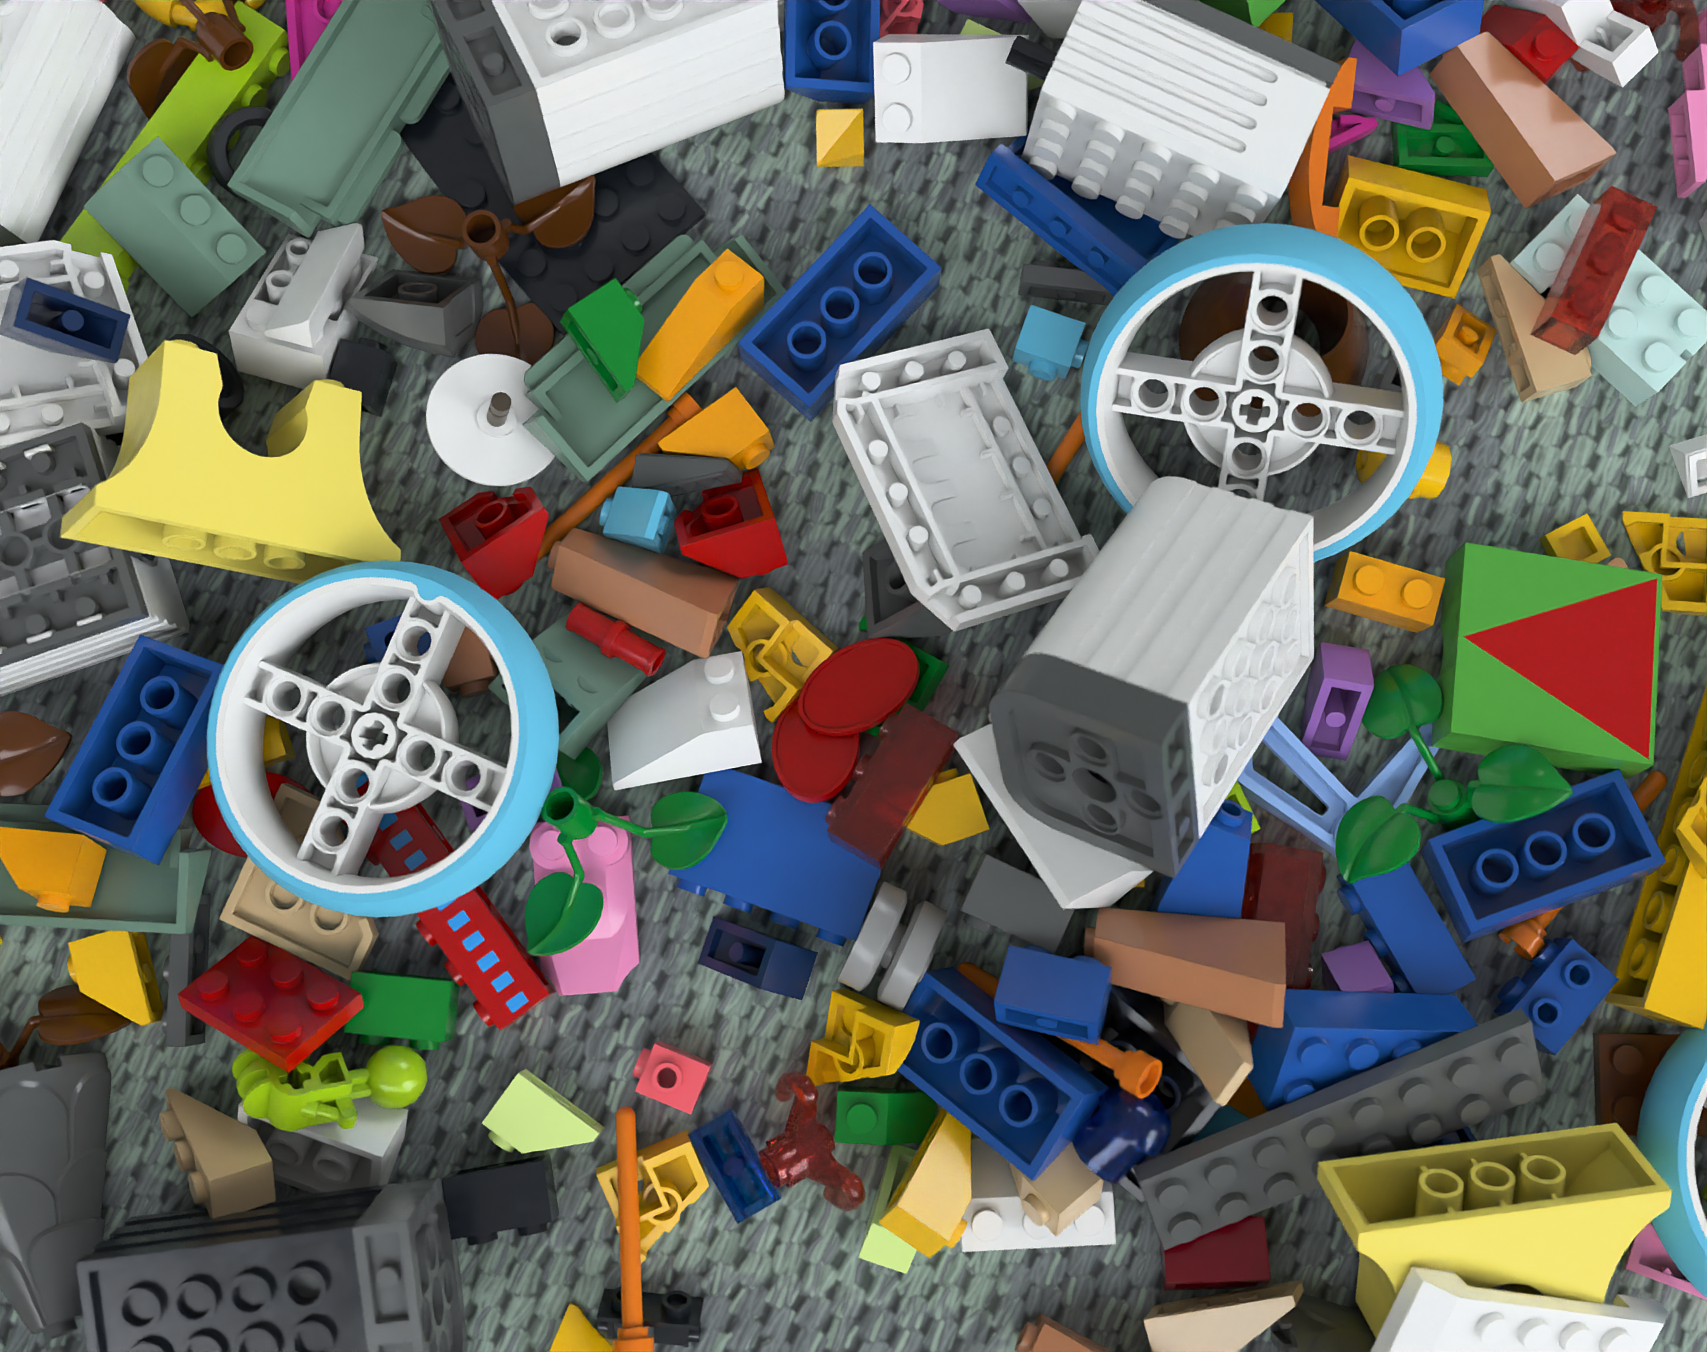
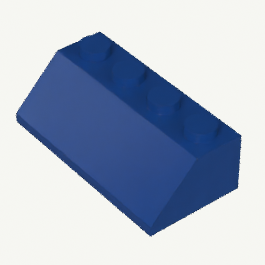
M784 0V89L820 102L864 104L875 96L873 42L880 39V0Z
M954 967L926 971L902 1011L904 1014L919 1019L920 1023L914 1043L898 1071L1032 1181L1036 1180L1084 1129L1109 1088L1037 1031L997 1023L994 998Z

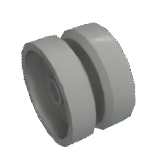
M883 881L837 981L861 991L868 987L879 965L885 968V971L877 988L878 1000L902 1011L916 983L921 982L938 945L936 940L945 921L947 910L923 900L916 905L907 924L904 925L899 920L908 902L907 893L905 890Z

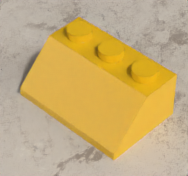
M1350 155L1346 157L1331 202V207L1340 208L1337 230L1338 239L1358 248L1376 260L1402 286L1454 299L1491 215L1487 189Z

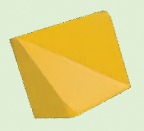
M819 109L816 111L817 167L864 166L863 109Z

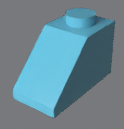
M618 486L614 499L607 498L604 502L599 525L604 526L603 534L607 538L664 555L677 510L667 492Z

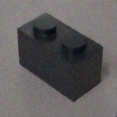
M550 1154L452 1171L442 1178L451 1240L467 1237L468 1245L483 1244L497 1240V1232L516 1228L518 1236L538 1234L547 1231V1223L553 1222L559 1215Z

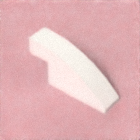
M1502 0L1511 8L1545 14L1580 47L1571 58L1622 88L1659 52L1649 26L1614 11L1610 0Z

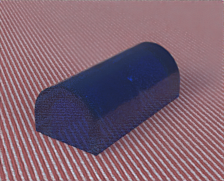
M733 1107L714 1116L688 1134L737 1224L782 1198L779 1188Z

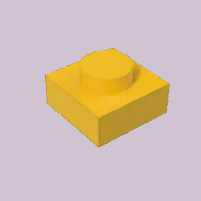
M1587 513L1538 538L1548 556L1590 563H1598L1611 556Z

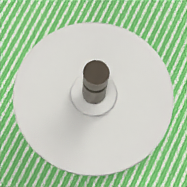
M483 354L466 358L454 364L437 380L427 403L426 426L434 450L450 469L478 484L510 486L535 477L552 462L555 455L522 426L539 410L524 395L529 391L524 383V374L532 365L507 355Z

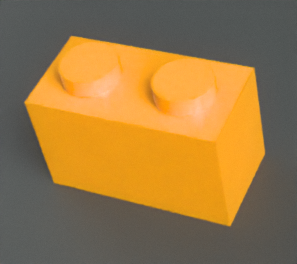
M1349 551L1336 560L1324 606L1418 633L1434 624L1445 578Z

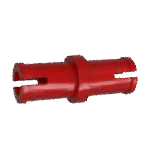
M579 602L567 618L565 627L568 631H572L599 646L601 654L610 659L618 657L641 670L649 677L653 676L663 663L666 649L658 647L631 631V626L622 620L614 622L591 609L583 602Z

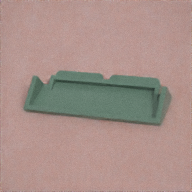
M343 0L227 186L234 193L307 238H310L321 219L334 227L356 223L403 149L404 141L400 133L406 123H417L423 117L450 73L428 1Z
M742 234L725 241L714 252L711 251L703 239L694 242L687 235H679L622 285L623 289L627 287L636 295L642 307L641 315L645 320L639 352L640 357L694 280L727 248L764 276V308L669 402H666L635 377V384L632 390L624 399L617 403L569 334L563 337L525 372L524 383L529 391L524 395L539 410L522 426L582 482H588L737 344L786 292Z
M0 802V827L77 834L44 817L50 805ZM184 818L159 865L93 840L105 848L107 852L91 908L70 906L69 911L65 913L49 911L36 905L38 899L18 888L0 859V925L171 934L192 933L212 849L189 848L193 828L184 827Z

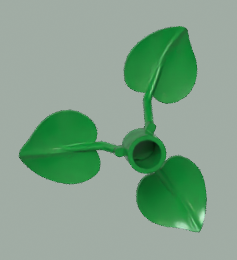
M1409 664L1390 666L1388 669L1381 671L1374 680V688L1362 717V723L1372 735L1382 739H1394L1409 731L1412 740L1436 781L1430 787L1427 794V805L1430 809L1426 810L1407 803L1400 804L1394 809L1392 804L1382 796H1371L1353 805L1343 816L1336 834L1335 853L1339 870L1344 880L1348 884H1353L1364 878L1392 872L1405 865L1416 854L1421 839L1420 827L1410 815L1426 819L1431 825H1435L1439 821L1442 827L1448 831L1474 823L1478 816L1493 823H1510L1538 815L1557 806L1573 795L1572 788L1544 754L1533 747L1522 744L1502 746L1486 755L1478 767L1480 780L1470 781L1467 790L1460 782L1446 779L1417 727L1430 724L1439 719L1444 706L1442 690L1428 672L1417 666Z
M585 747L574 760L558 749L556 769L563 787H558L547 795L540 817L560 832L557 842L563 846L574 871V877L565 872H555L541 879L533 887L525 908V927L528 938L527 952L534 956H548L565 952L585 940L597 926L603 911V893L594 884L582 883L585 878V872L572 844L573 840L589 837L595 831L597 821L608 823L645 838L653 837L650 845L652 857L667 869L684 870L700 863L717 843L728 823V813L725 808L715 799L704 794L690 791L675 792L664 796L652 807L650 815L652 828L639 826L608 814L599 807H593L586 801L592 798L598 791L603 773L602 763L592 750Z

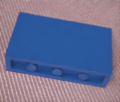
M1028 134L1026 136H1019L1008 147L1001 143L990 154L975 183L978 188L1080 270H1083L1105 287L1113 296L1147 263L1182 240L1162 232L1159 228L1160 221L1145 214L1140 219L1129 218L1121 214L1115 208L1117 202L1099 194L1097 199H1088L1080 196L1072 190V181L1056 174L1051 180L1045 179L1028 165L1029 162L1021 159Z
M733 769L705 773L698 793L707 795L719 802L728 813V823L711 852L700 863L684 870H669L668 874L679 877L676 887L700 896H705L707 888L726 894L723 904L751 913L753 905L760 906L772 911L770 921L795 930L798 929L799 923L802 921L819 928L816 935L817 938L843 947L847 938L856 941L896 827L826 802L807 803L800 801L790 795L784 787Z

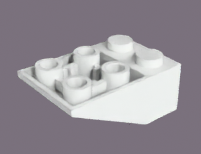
M288 233L229 330L237 371L305 389L314 380L329 379L341 339L352 342L359 321L343 308L352 296L370 285L378 258L361 254L313 348L267 337L264 335V329L313 242L311 239Z

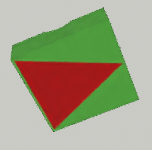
M1465 542L1445 562V583L1443 587L1440 625L1443 637V658L1436 679L1443 693L1444 706L1441 716L1432 725L1431 747L1486 756L1502 746L1522 744L1537 749L1545 755L1552 765L1558 768L1600 775L1619 769L1624 779H1629L1654 766L1663 574Z

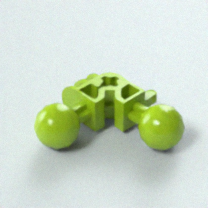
M392 1044L375 1051L367 1061L365 1068L351 1071L347 1070L341 1052L323 1055L314 1066L309 1065L308 1056L291 1072L287 1073L250 1049H246L234 1059L231 1066L233 1076L237 1079L238 1093L243 1098L242 1106L244 1112L249 1117L257 1119L268 1118L273 1126L284 1131H298L308 1126L334 1121L338 1122V1125L343 1129H351L356 1125L358 1115L352 1099L369 1097L372 1102L383 1108L401 1109L415 1103L428 1081L426 1063L418 1052L408 1046Z

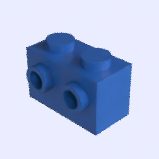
M1555 938L1553 941L1550 939L1544 940L1545 945L1532 960H1529L1533 965L1522 978L1518 976L1513 977L1499 991L1497 998L1502 1002L1493 1011L1500 1017L1521 1008L1531 1020L1537 1050L1556 1055L1619 980L1572 938Z
M1009 945L994 999L996 1022L1098 1045L1112 989L1111 967L1103 966L1100 961L1087 956H1076L1071 959L1052 955L1049 950L1036 945H1026L1023 948Z

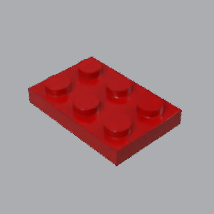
M254 935L247 938L177 994L182 1009L287 1073L291 1072L364 1008L360 992L288 951Z

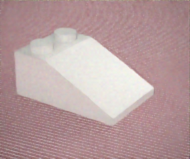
M887 34L873 42L876 142L931 143L1026 136L1028 134V73L1006 64V59L1017 35ZM1020 35L1029 40V35Z
M742 651L690 661L631 695L607 722L614 790L762 763L751 691Z

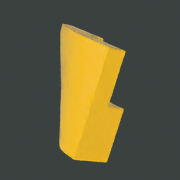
M770 587L754 590L727 626L734 645L744 655L745 668L750 682L758 679L775 703L773 707L763 711L765 717L771 723H774L782 711L800 694L810 674L824 660L839 650L833 642ZM792 650L803 666L793 660Z

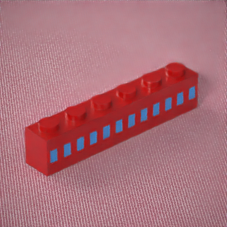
M365 772L360 775L356 784L357 792L361 797L365 795L369 788V777ZM418 803L402 811L384 813L366 858L374 866H378L381 863L390 877H398L421 871L441 861L455 850L422 804ZM344 819L341 820V822L348 827L346 821ZM480 885L443 905L416 913L420 918L415 922L418 931L431 946L438 943L448 957V960L444 962L446 970L459 986L468 985L477 998L473 1002L474 1009L489 1027L495 1024L499 1030L508 1028L556 992Z

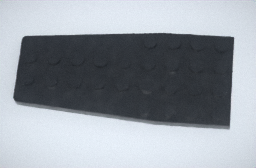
M450 71L423 117L417 123H406L400 136L443 196L456 201L466 216L476 210H487L495 214L500 222L508 218L512 223L525 225L514 211V206L469 117ZM652 153L594 174L596 183L593 221L587 234L576 244L567 248L554 249L543 246L535 237L534 231L528 235L508 233L510 245L506 254L498 259L499 265L527 297L537 305L562 336H565L567 332L560 321L569 307L615 278L622 286L675 237L684 235L706 217L705 211Z

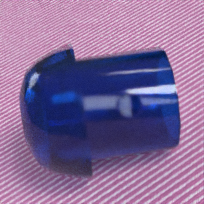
M1120 1085L1107 1090L1099 1096L1100 1110L1091 1120L1087 1119L1084 1122L1083 1128L1074 1137L1073 1142L1079 1158L1088 1169L1102 1180L1113 1184L1121 1182L1133 1169L1132 1167L1145 1160L1146 1154L1155 1156L1162 1153L1168 1142L1171 1129V1118L1162 1102L1153 1093L1140 1099L1121 1088Z

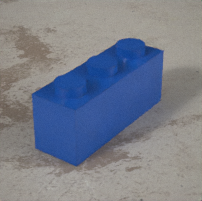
M1408 862L1392 872L1364 878L1353 884H1348L1342 877V874L1336 876L1342 886L1337 890L1341 903L1352 916L1358 913L1367 929L1366 932L1362 933L1363 940H1369L1378 958L1383 957L1393 973L1389 977L1393 982L1394 993L1450 995L1476 980L1475 975Z

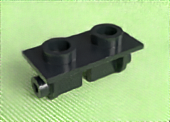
M621 1287L616 1289L604 1288L596 1321H599L598 1334H607V1340L617 1339V1328H622ZM670 1291L665 1294L642 1292L643 1326L654 1327V1343L689 1347V1342L699 1343L701 1333L700 1319L704 1298L692 1297L683 1291Z

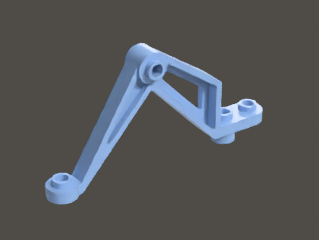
M1276 717L1262 742L1326 806L1325 812L1322 815L1317 814L1254 771L1252 757L1238 777L1237 782L1240 784L1246 798L1336 858V834L1346 812L1359 801L1371 796L1386 798L1394 809L1400 804L1407 803L1428 766L1409 734L1353 796L1286 725ZM1433 722L1417 726L1434 757L1439 748L1431 747Z

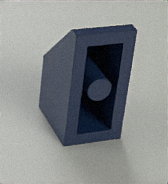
M26 277L11 286L0 325V335L48 352L115 364L118 362L130 314Z
M713 916L698 964L756 988L802 1000L818 952Z

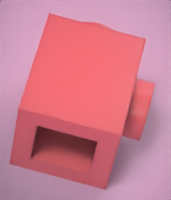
M657 1041L652 1050L643 1048L632 1073V1076L640 1079L635 1092L691 1115L700 1098L713 1062L662 1041Z

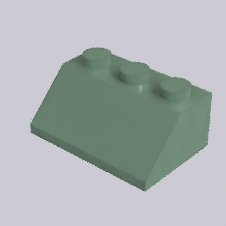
M156 137L126 163L83 205V208L191 318L266 253V250L159 137Z

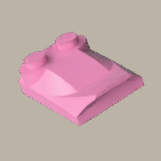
M616 816L631 822V816ZM546 821L537 822L531 830L532 836L530 837L529 844L534 864L535 885L544 877L555 872H565L574 877V871L563 846L557 842L560 832ZM597 821V827L589 837L573 840L572 844L585 872V878L582 883L594 884L603 893L601 918L593 932L580 944L562 953L540 956L541 972L550 979L559 996L618 991L628 973L640 963L632 833L608 823Z

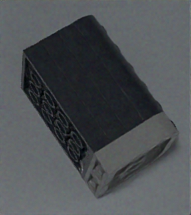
M442 1178L276 1198L274 1202L244 1212H236L217 1218H211L206 1207L134 1216L125 1221L123 1227H118L109 1235L110 1238L96 1245L92 1253L84 1255L76 1262L88 1352H467L468 1350L456 1239L451 1240Z

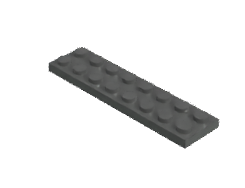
M1519 1008L1132 1167L1164 1250L1190 1242L1196 1237L1230 1223H1236L1247 1216L1274 1205L1285 1203L1296 1196L1320 1187L1321 1185L1317 1180L1318 1162L1410 1150L1544 1095L1545 1089L1531 1020Z

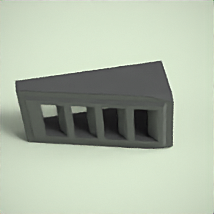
M639 453V455L636 454L632 488L661 490L669 493L670 497L740 483L742 482L743 473L726 458Z

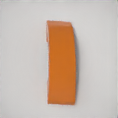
M1351 57L1336 62L1341 67L1330 87L1328 96L1288 182L1289 205L1293 226L1312 229L1336 238L1340 208L1322 206L1332 116L1335 113L1352 108L1357 58Z

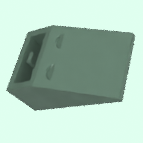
M588 606L614 622L619 620L591 606ZM571 609L532 641L546 666L555 694L559 725L558 749L575 760L647 675L618 657L610 659L601 654L599 646L572 631H568L565 625L572 611ZM630 625L632 632L656 646L666 649V654L669 652L670 648L658 637ZM500 673L487 688L510 707L507 690Z

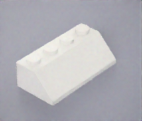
M992 724L961 737L953 744L1062 909L1110 907L1153 872L1148 867L1050 828L1025 812L1010 796L1004 785L999 758L996 754Z

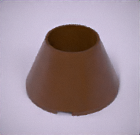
M1254 271L1217 275L1206 279L1199 286L1186 307L1180 325L1179 351L1181 360L1194 361L1203 349L1218 338L1232 331L1245 328ZM1304 278L1298 308L1311 319L1318 332L1320 341L1319 356L1325 363L1332 382L1360 386L1365 374L1369 352L1367 328L1361 310L1337 292ZM1275 295L1264 297L1261 300H1276L1285 302L1281 297ZM1263 346L1252 350L1254 355L1264 362L1273 361L1278 358ZM1199 387L1194 390L1196 396L1204 401H1214L1219 398L1217 393L1208 387ZM1252 397L1250 407L1262 409L1264 399ZM1302 403L1296 407V410L1306 417H1314L1321 413L1320 408L1312 403Z

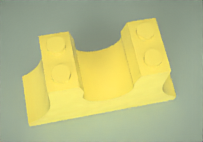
M164 340L129 377L124 435L115 466L106 481L94 486L62 517L60 535L62 538L298 584L337 567L370 561H400L401 549L392 542L378 522L370 505L363 482L360 464L362 392L345 388L341 382L336 380H314L275 414L266 438L268 457L258 456L246 451L234 442L220 420L218 400L223 385L217 353L201 350L196 344L185 340Z
M1617 1123L1318 1162L1317 1180L1354 1246L1359 1251L1355 1301L1376 1339L1411 1267L1455 1272L1470 1287L1491 1289L1502 1285L1508 1292L1603 1304L1610 1279L1620 1258L1638 1233L1655 1217L1669 1208L1672 1194L1670 1187Z

